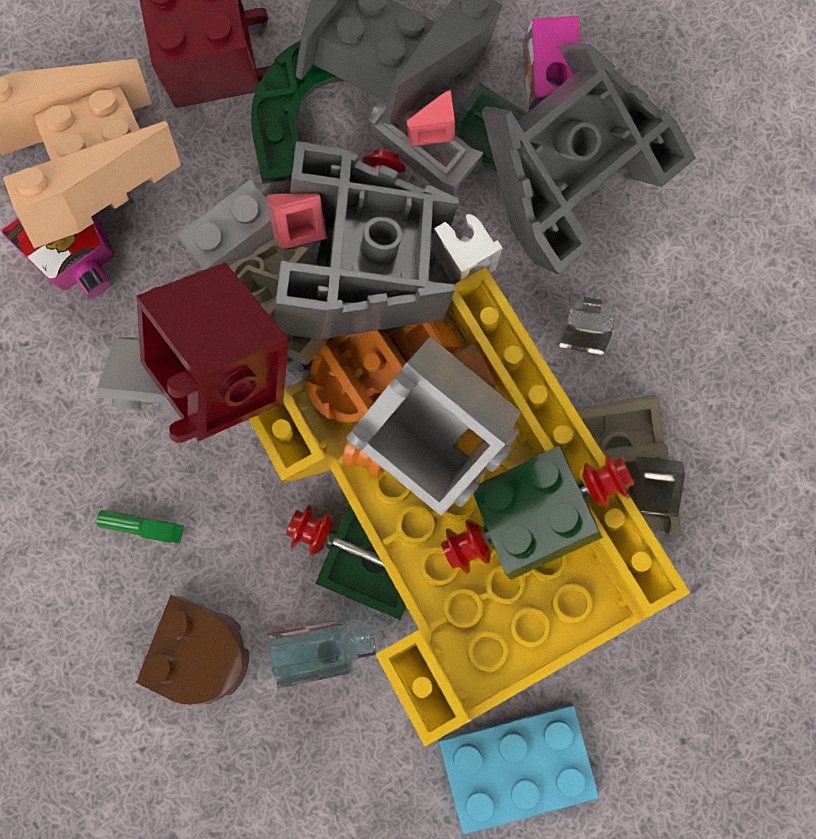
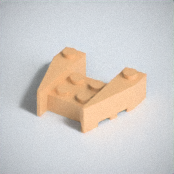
M137 59L20 71L0 77L1 156L44 142L50 158L48 162L25 168L3 177L13 208L34 249L81 232L94 223L91 216L108 205L116 209L129 200L127 196L129 191L148 179L155 183L181 166L167 121L140 129L132 113L133 110L152 104Z

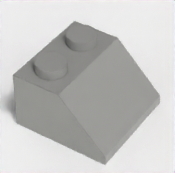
M251 180L247 181L177 234L204 270L225 262L230 266L241 258L252 255L259 247L275 238L267 200Z

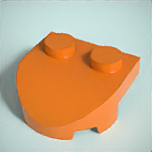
M384 329L333 337L326 341L312 359L310 379L305 381L307 394L314 407L328 419L345 423H358L405 366L406 361Z

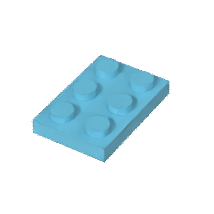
M572 703L439 739L463 835L599 799L575 707Z

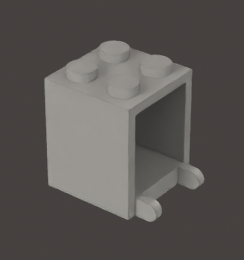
M429 337L390 382L388 387L346 438L353 447L362 450L442 516L453 502L459 507L463 506L478 488L479 483L477 481L486 469L493 472L511 451L509 445L519 433L514 428V425L521 411L432 337ZM468 428L483 439L469 456L455 445Z

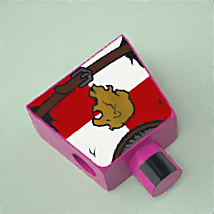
M579 16L536 18L531 20L522 42L528 110L533 109L574 75L558 47L562 43L580 44ZM547 79L554 80L558 86L550 84Z
M96 214L91 216L94 223L81 232L35 249L19 218L0 230L47 279L62 290H67L75 283H78L88 298H94L105 292L111 285V282L99 266L114 257L115 254Z

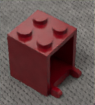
M139 0L152 67L175 108L255 93L258 83L261 82L271 66L256 68L248 26L268 21V14L265 8L245 10L242 0Z
M226 262L136 295L140 362L181 418L173 422L169 427V436L172 441L183 443L196 438L199 442L283 404L289 338Z

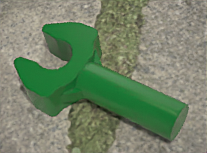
M108 510L99 511L96 518V524L100 528L168 543H180L184 525Z

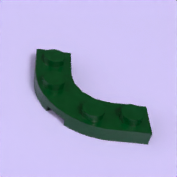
M301 40L285 49L274 59V63L267 70L261 82L258 83L252 101L251 130L262 184L292 178L296 141H299L297 114L303 100L316 88L329 83L345 81L314 64L302 80L295 77Z

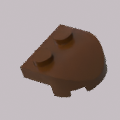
M170 595L136 683L180 704H212L226 695L233 694L241 685L249 664V650L244 648L242 637L238 631L241 629V626L226 614L216 613L183 597Z

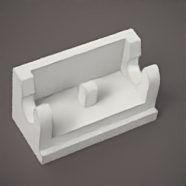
M467 214L465 219L467 226L473 230L474 236L472 239L463 237L459 240L455 235V231L446 222L434 228L433 253L452 284L467 278L485 267L490 273L496 270L503 249L498 240L492 241L480 220L471 214Z

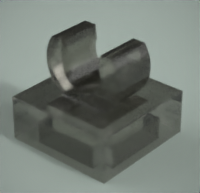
M583 297L582 309H579V311L569 309L561 331L559 347L599 355L604 354L614 331L615 317L600 315L602 300Z

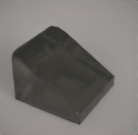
M636 457L633 479L635 485H633L632 500L639 512L678 517L685 478L683 463L675 460Z

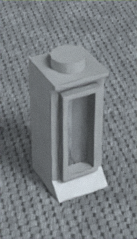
M380 100L370 114L372 119L370 121L372 137L389 151L397 154L400 160L435 188L457 197L463 180L470 172L476 175L481 169L484 153L472 149L456 135L453 141L417 146L409 145L406 114L389 125L384 123L383 118L387 102ZM414 103L413 109L408 113L420 111L422 108Z

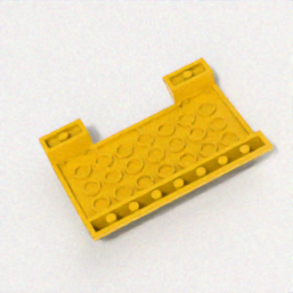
M485 267L455 283V290L444 317L461 343V348L452 355L521 411L514 425V428L519 433L509 445L511 451L493 472L486 469L477 482L480 484L560 445L577 482L582 480L584 485H586L582 477L584 464L587 462L597 469L605 465V456L490 272ZM399 327L398 329H396V330H394V331L388 333V336L390 337V339L392 340V342L394 343V345L396 346L397 349H398V347H397V345L395 344V342L393 341L391 335H393V334H394L396 331H398L401 327ZM310 376L288 388L285 386L283 404L249 419L283 483L332 471L419 630L375 655L425 747L690 594V591L631 497L627 499L619 492L609 496L608 509L595 503L591 494H589L591 500L587 501V504L603 538L512 580L505 575L493 545L491 546L490 563L486 565L479 558L470 561V573L466 574L460 566L455 569L450 566L444 555L441 542L447 540L445 532L447 528L452 529L457 535L464 532L466 519H471L480 524L482 528L485 526L474 495L472 494L461 507L453 502L441 516L386 470L380 478H375L368 474L366 468L361 466L351 468L343 465L342 457L348 441L346 437L357 423L340 422L323 416L314 407L307 394L305 381L310 379ZM468 428L455 445L469 456L483 439Z

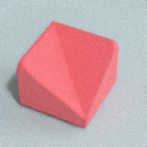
M451 90L441 94L422 110L406 114L409 145L433 144L453 141L455 139V118Z
M318 193L273 194L266 196L273 234L282 250L327 239L321 199Z

